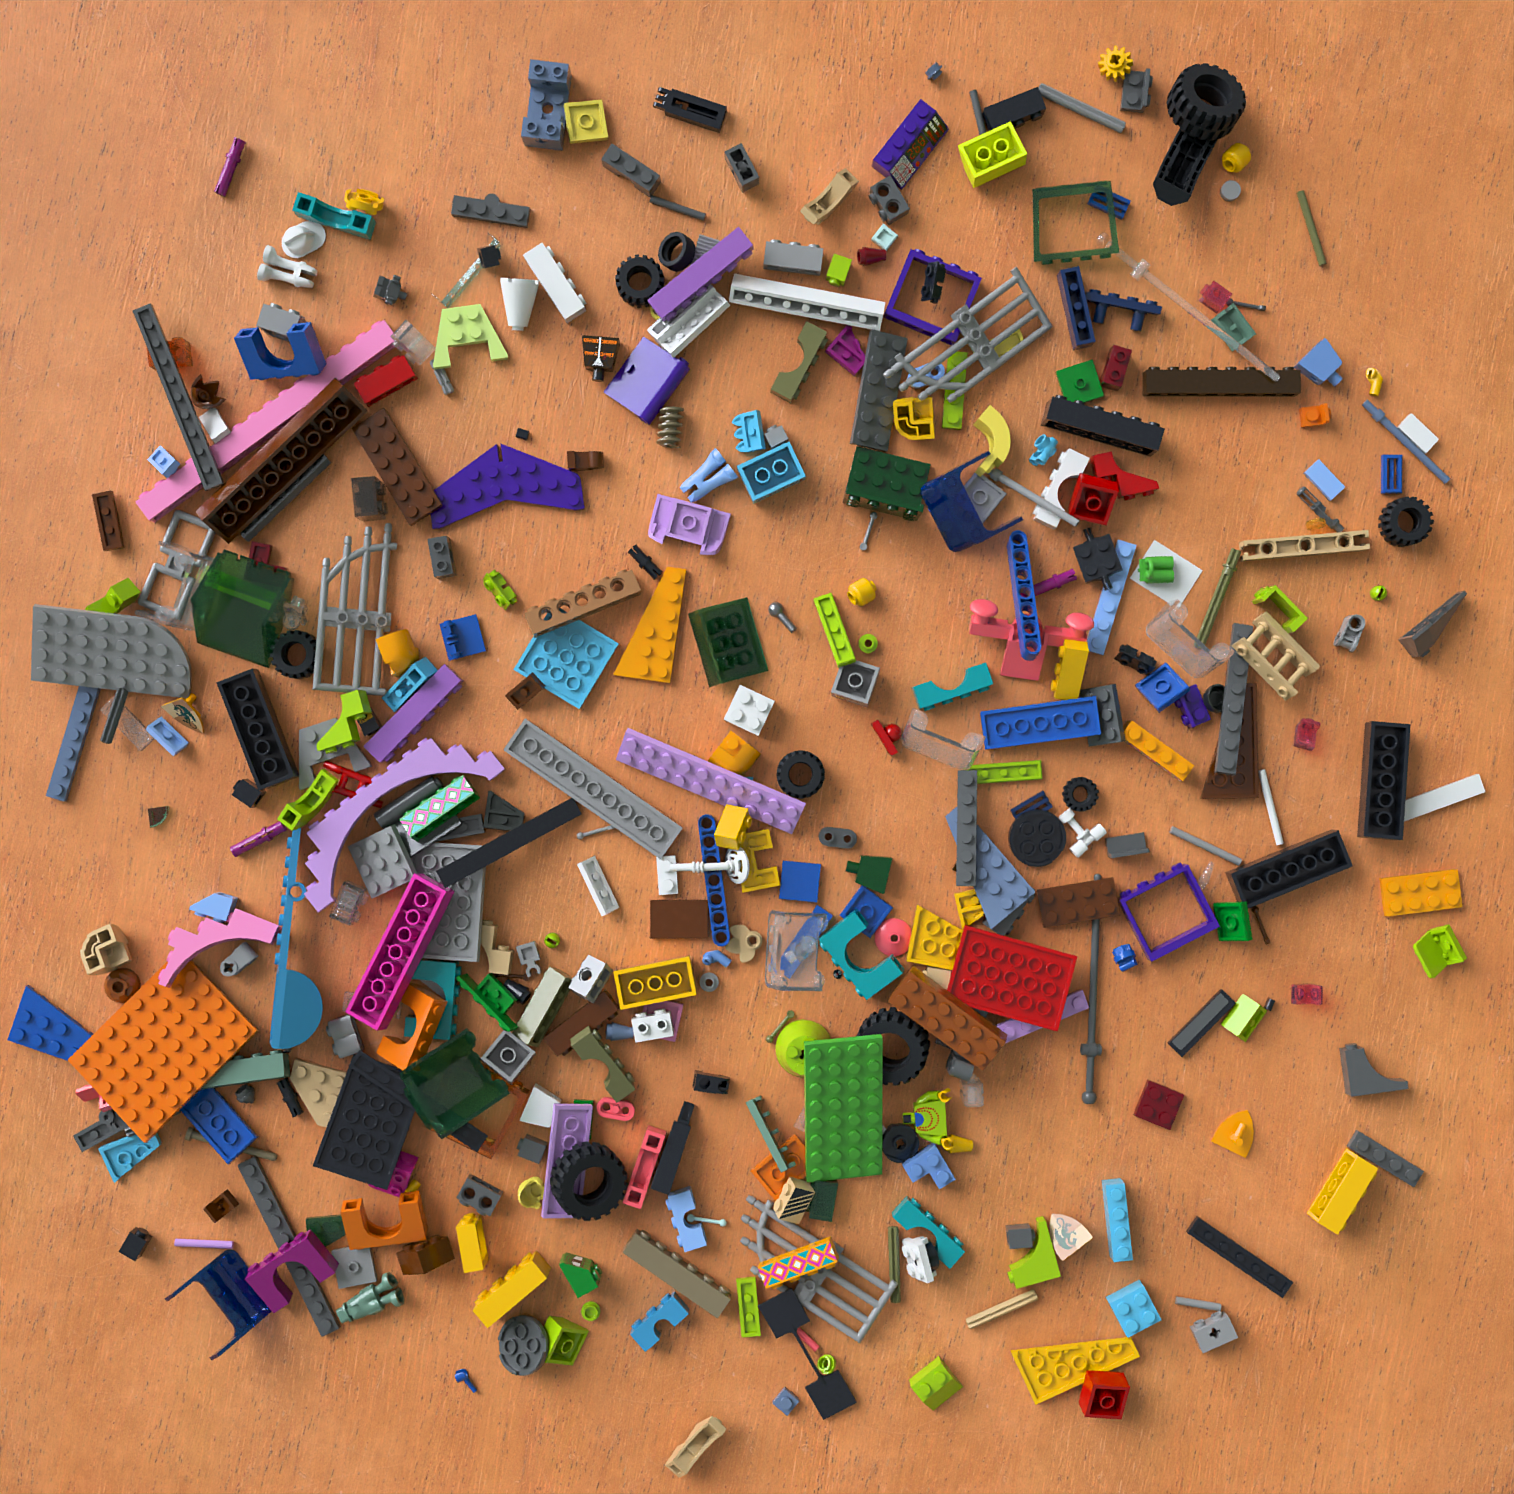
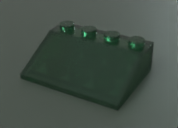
M747 597L698 609L688 614L709 688L768 671Z

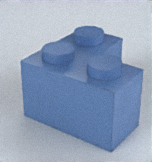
M933 1143L917 1151L914 1157L904 1160L905 1162L902 1163L912 1182L930 1173L937 1187L941 1189L956 1180L936 1144Z

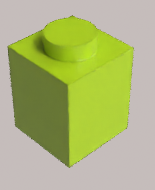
M837 254L833 255L826 275V280L829 281V284L836 287L844 286L852 259Z

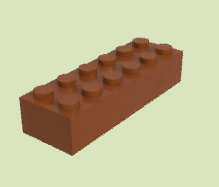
M915 966L911 967L889 997L888 1002L982 1071H984L1006 1043L1007 1034Z

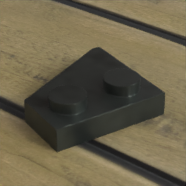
M488 791L484 828L511 831L524 823V812L515 808L492 791Z

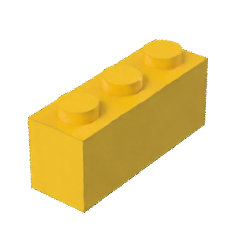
M1064 639L1063 646L1059 647L1058 657H1060V661L1055 664L1054 674H1056V679L1052 680L1051 691H1054L1055 699L1070 700L1079 697L1089 653L1087 642Z

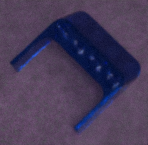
M985 451L926 482L921 487V496L947 547L953 552H959L979 544L1023 521L1022 516H1017L991 531L987 530L983 526L961 482L960 474L962 470L990 455L989 451Z
M232 1249L221 1253L165 1298L166 1301H169L192 1282H198L205 1288L234 1327V1336L209 1357L211 1360L221 1356L271 1313L270 1308L245 1280L249 1268L239 1254Z

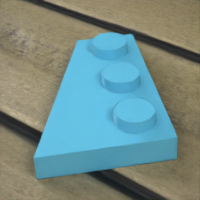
M158 1133L147 1143H144L137 1135L131 1137L126 1136L100 1146L98 1150L115 1183L138 1162L159 1147L162 1142Z

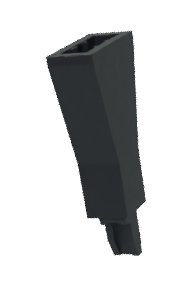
M684 1101L678 1120H674L652 1180L651 1189L669 1195L691 1129V1125L688 1124L695 1104Z

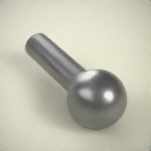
M778 602L770 604L768 608L769 614L772 617H778L791 633L796 631V626L783 613L782 604Z

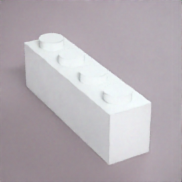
M540 243L523 255L566 323L586 312L584 305L587 303L581 294L577 295L573 290L576 288L570 278H565L563 275L565 270L560 262L556 263L552 257L555 255L549 246L545 247L543 243Z

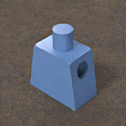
M1326 338L1318 342L1294 366L1296 370H1301V374L1317 385H1320L1327 379L1335 387L1343 379L1335 371L1342 365V361Z

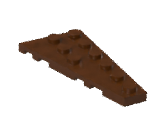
M1246 683L1236 775L1214 773L1217 742L1200 799L1259 798L1256 683Z

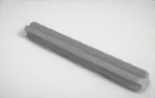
M1043 83L1039 86L1042 97L1108 128L1122 133L1126 126V122Z

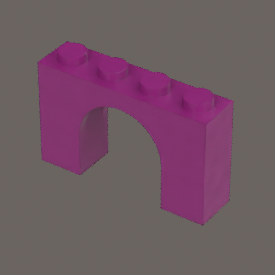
M311 1229L305 1233H299L292 1242L284 1243L274 1254L273 1252L269 1253L259 1264L256 1262L248 1269L249 1272L245 1280L273 1313L289 1304L293 1295L292 1291L278 1275L277 1267L290 1261L299 1262L309 1269L319 1283L336 1273L339 1265L338 1261Z

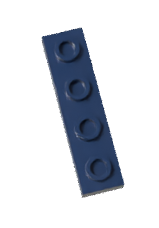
M1095 289L1085 292L1087 302H1092L1096 305L1093 317L1094 323L1104 324L1107 307L1110 306L1134 312L1130 330L1134 331L1142 330L1144 317L1147 313L1153 315L1161 314L1162 306H1157L1158 302L1146 300V303L1138 302L1139 298L1128 296L1127 299L1119 298V294L1108 293V296L1102 295L1101 291Z

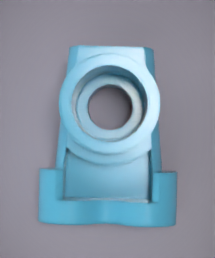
M1045 434L1041 435L1034 443L1037 451L1032 454L1029 462L1035 466H1038V464L1045 465L1049 457L1056 453L1057 449L1055 447L1058 441L1053 437H1047Z

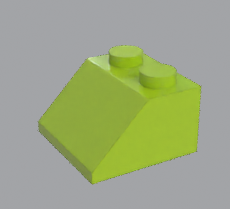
M549 1316L544 1325L549 1343L545 1363L573 1365L589 1330L563 1317Z
M939 1356L909 1379L913 1391L932 1410H935L963 1387Z

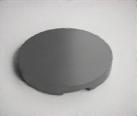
M529 1315L512 1317L503 1325L498 1336L499 1358L503 1366L514 1375L526 1376L537 1372L543 1366L549 1348L547 1333L543 1325L536 1318Z

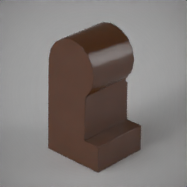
M567 451L568 469L570 471L604 468L603 452Z

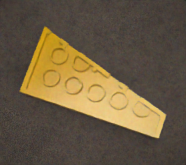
M917 905L906 961L952 970L963 930Z
M1131 1337L1010 1350L1035 1405L1084 1383L1087 1370L1110 1371L1140 1357Z

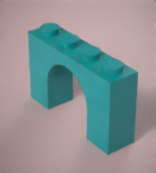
M856 909L822 934L819 944L825 952L828 951L830 953L833 963L837 967H841L845 978L849 982H853L859 996H864L868 1000L903 974L904 967L893 954L872 968H861L852 963L847 954V944L866 929L869 924L859 910Z
M422 958L412 979L433 981L444 991L447 1005L433 1039L451 1040L453 1035L457 1033V1024L454 1023L455 1016H458L459 1005L456 1004V997L460 995V985H457L458 980L456 978L462 973V966H459V961ZM416 1015L405 1017L404 1037H412L416 1029Z

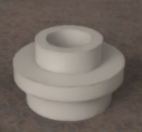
M708 972L701 976L700 986L704 991L712 992L718 987L719 980L714 973ZM707 979L713 981L711 986L706 985L705 981Z

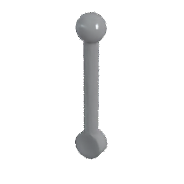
M876 512L870 514L871 520L863 543L860 544V549L863 551L867 549V541L874 520L878 516Z
M610 825L585 833L579 832L577 838L582 840L585 836L614 829L615 827Z

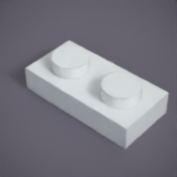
M676 855L663 856L661 859L656 857L659 895L678 894L677 871H670V864H676Z

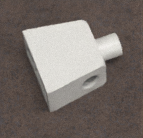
M535 1083L519 1121L550 1128L554 1103H561V1099Z

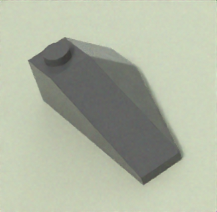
M1466 591L1457 592L1398 639L1412 658L1419 656L1422 658L1430 652L1429 648L1435 644L1467 595Z

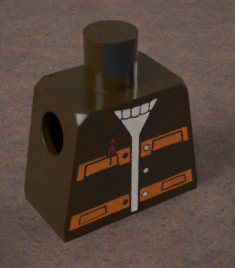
M582 335L586 370L593 371L592 381L603 382L604 372H613L620 340L619 338Z

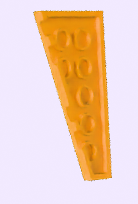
M666 568L613 675L665 683L671 682L686 569Z

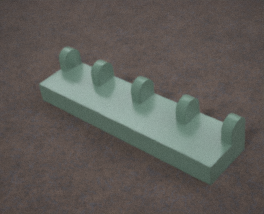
M760 1095L747 1101L746 1105L782 1173L795 1166L796 1163L795 1161L787 1163L782 1153L788 1150L787 1146L779 1148L773 1136L779 1130L778 1128L773 1131L770 1130L765 1120V1117L770 1115V1112L767 1111L762 1114L757 1102L763 1099Z

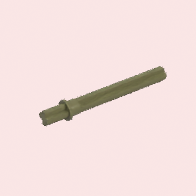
M1231 548L1226 564L1222 565L1223 570L1195 641V645L1198 647H1205L1234 571H1237L1236 565L1241 551Z

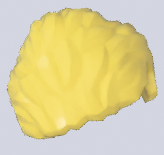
M531 1177L519 1186L518 1200L525 1208H541L540 1200L543 1199L545 1185L541 1178Z

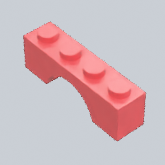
M648 1125L623 1199V1204L641 1209L666 1135L665 1130Z

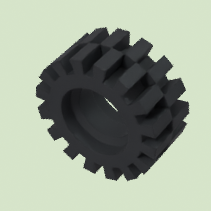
M1077 777L1066 782L1067 784L1063 787L1062 796L1067 807L1074 811L1084 812L1092 809L1093 805H1096L1099 791L1092 780L1085 777ZM1077 787H1084L1087 790V798L1082 802L1074 799L1073 792Z

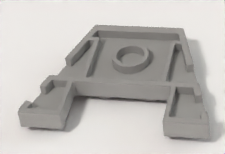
M337 718L299 730L300 790L309 788L316 778L312 765L345 754H349L355 772L372 767L370 761L367 760L355 742L352 747L343 748L342 746L337 748V752L330 754L317 750V743L338 721Z

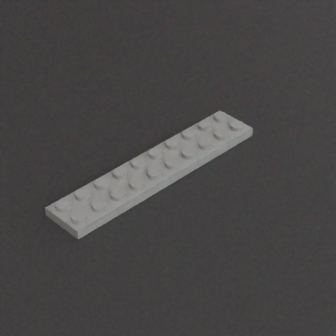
M524 719L503 749L659 859L664 856L683 828L527 719Z

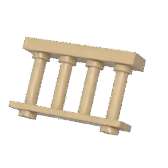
M1266 611L1252 622L1257 628L1249 638H1241L1232 647L1286 701L1298 693L1293 686L1302 675L1307 677L1317 671L1320 665ZM1263 634L1270 643L1259 653L1252 645ZM1277 648L1284 656L1273 667L1266 658ZM1290 661L1297 670L1287 681L1280 674V671Z

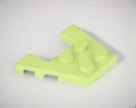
M481 304L442 309L433 362L434 370L451 367L448 352L450 347L487 342L491 362L508 359V354Z

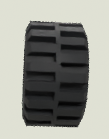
M638 254L635 255V258L630 256L626 262L622 261L620 263L621 267H618L617 275H615L619 295L623 298V301L628 302L632 307L634 305H637V308H642V305L649 307L647 300L664 287L663 272L658 262L655 263L653 258L648 259L647 255L639 257ZM639 272L648 274L652 280L649 287L641 291L634 290L629 286L630 278Z
M1409 496L1388 503L1386 508H1383L1381 511L1383 515H1380L1378 520H1381V523L1378 524V528H1382L1381 536L1385 535L1386 538L1384 540L1386 542L1392 541L1391 545H1398V547L1410 546L1421 542L1422 539H1426L1429 536L1427 533L1432 531L1430 525L1434 524V520L1430 518V516H1433V513L1428 511L1429 505H1423L1425 501L1422 499L1417 500V497L1409 498ZM1401 511L1407 512L1413 519V528L1410 533L1403 531L1399 527L1398 516Z
M289 630L287 633H281L279 635L280 638H275V645H271L270 648L273 649L270 657L273 658L271 663L276 666L275 670L277 672H281L283 676L295 679L308 678L310 674H314L316 639L313 635L299 630ZM300 643L306 650V657L302 664L293 666L288 660V651L292 645Z
M798 750L782 758L777 767L776 776L780 788L786 794L794 798L803 799L816 794L822 787L825 779V770L822 762L816 755L808 751ZM804 763L810 767L812 778L809 783L803 786L792 783L789 771L793 765Z

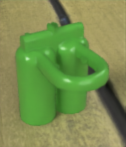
M1155 556L1139 559L1138 572H1140V582L1145 581L1147 584L1173 583V556Z

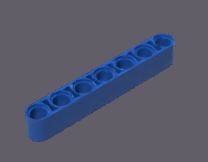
M1016 530L1011 533L1006 547L1020 653L1023 659L1033 661L1041 650L1040 630L1027 536L1024 532ZM1013 540L1019 541L1020 544L1014 543ZM1015 558H1020L1023 562H1019ZM1018 575L1023 576L1025 579H1020ZM1020 593H1024V594H1026L1028 597H1026V598H1025V597H1022V596L1020 595ZM1022 611H1027L1030 615H1025ZM1025 629H1030L1032 633H1027ZM1027 647H1032L1035 652L1029 651Z
M704 814L698 820L702 860L704 863H707L706 859L708 856H715L717 863H721L719 846L716 845L714 837L716 831L715 818L710 814ZM708 817L712 820L710 828L702 826L701 821L703 818ZM708 836L712 837L715 841L712 847H707L704 844V839ZM722 870L704 871L713 942L717 946H725L730 940V930ZM711 875L719 877L720 882L717 885L710 884L709 877ZM719 894L722 897V901L719 904L713 903L711 900L712 895ZM721 913L725 919L723 922L717 923L713 918L714 915ZM717 933H725L727 939L723 942L716 939Z

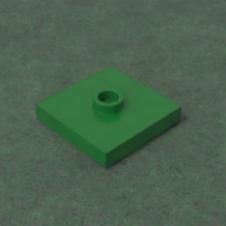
M1093 359L1055 372L1062 395L1067 397L1068 401L1074 402L1078 400L1086 403L1104 397Z
M1247 901L1213 903L1215 918L1220 925L1217 928L1219 941L1253 940Z

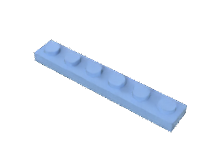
M1117 540L1115 550L1123 570L1109 577L1112 589H1109L1107 583L1108 590L1105 591L1104 586L1102 588L1093 618L1094 628L1089 631L1086 641L1089 652L1104 655L1137 546L1135 544L1122 540Z

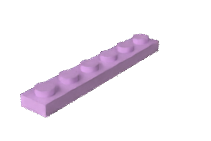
M1079 989L1067 995L1061 1020L1089 1008L1083 990ZM1009 1019L995 1025L1007 1034L1006 1043L1043 1028L1014 1019Z

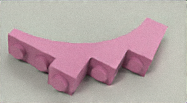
M236 908L228 916V926L205 918L199 924L198 935L176 927L168 936V945L175 947V949L170 951L167 957L168 964L165 969L161 970L158 984L170 988L179 972L188 962L201 952L215 945L236 940H254L274 945L277 934L282 927Z

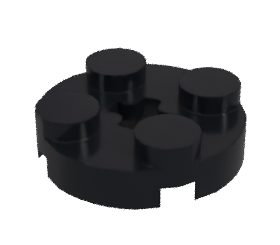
M903 1123L890 1124L882 1135V1152L893 1162L903 1163L905 1162L904 1160L916 1155L919 1148V1138L914 1129ZM902 1139L904 1144L898 1148L896 1142Z

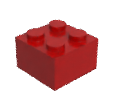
M1080 473L1068 506L1069 514L1076 519L1107 526L1119 492L1117 482Z
M1086 1371L1079 1398V1405L1085 1417L1122 1420L1130 1390L1124 1373Z

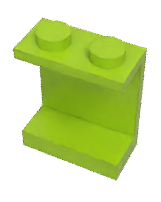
M1276 585L1260 588L1254 594L1256 598L1251 601L1253 604L1264 602L1269 597L1289 618L1282 625L1287 633L1295 632L1308 619Z

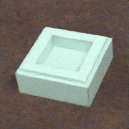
M882 224L871 238V241L887 251L898 235L885 224Z

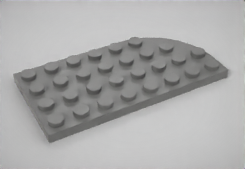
M39 604L33 606L32 681L110 690L122 688L128 692L179 698L189 697L192 680L189 657L177 637L159 623L138 616Z

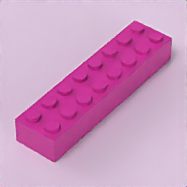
M413 874L345 1011L347 1014L377 1031L387 1029L455 891L448 887L444 888L443 884L425 874Z

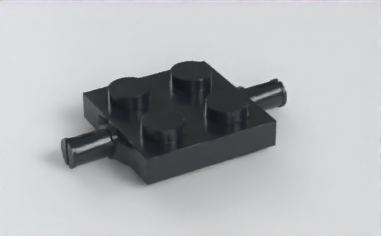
M1087 528L1089 535L1087 530L1084 529L1083 532L1087 541L1073 547L1085 583L1102 581L1105 591L1108 590L1106 583L1109 589H1112L1109 577L1123 569L1110 534L1094 538L1091 528Z

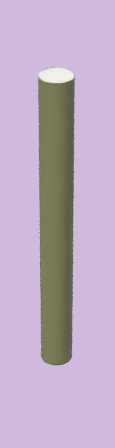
M1302 190L1296 194L1318 264L1322 266L1327 264L1305 192Z

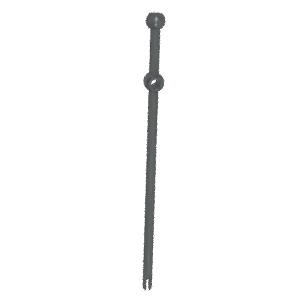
M1100 874L1094 875V880L1102 878ZM1100 919L1092 920L1088 1040L1086 1044L1080 1045L1081 1055H1086L1087 1057L1086 1091L1082 1093V1101L1085 1104H1094L1097 1100V1096L1093 1092L1094 1060L1096 1056H1101L1102 1054L1101 1044L1095 1043Z

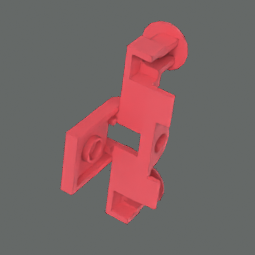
M977 599L970 604V610L974 615L971 616L969 634L1007 639L1000 670L1001 676L1038 681L1047 645L1063 646L1064 639L1086 642V631L1094 628L1093 619L1083 613H1072L1066 617V623L1070 626L1069 628L1045 626V629H1042V622L1038 618L1041 650L1036 659L1027 661L1022 658L1020 653L1016 618L1012 624H1008V620L992 618V616L998 613V607L990 600ZM1025 629L1027 633H1032L1030 629ZM1027 647L1029 651L1035 652L1032 647Z

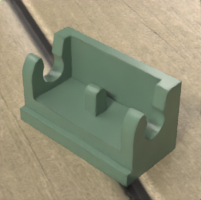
M1234 303L1210 320L1232 352L1256 335Z

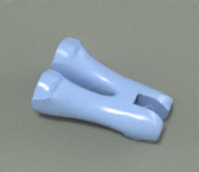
M716 448L709 454L702 466L680 486L683 493L692 489L694 485L698 487L696 491L694 490L687 497L691 503L701 499L715 488L738 478L729 464H726L714 476L704 481L708 475L726 463Z

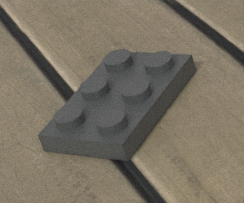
M1116 684L1080 690L1081 698L1096 696L1101 734L1087 736L1089 747L1126 741Z

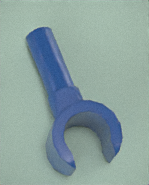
M460 1369L456 1371V1381L458 1383L464 1381L472 1392L475 1393L477 1389L470 1381L467 1370Z

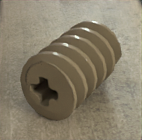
M672 406L660 409L659 412L663 416L659 417V421L662 423L658 425V428L662 431L657 433L660 437L657 440V444L666 448H680L675 443L681 441L676 435L682 434V431L677 430V427L683 426L678 420L683 419L684 416L679 415L678 412L684 411V408Z

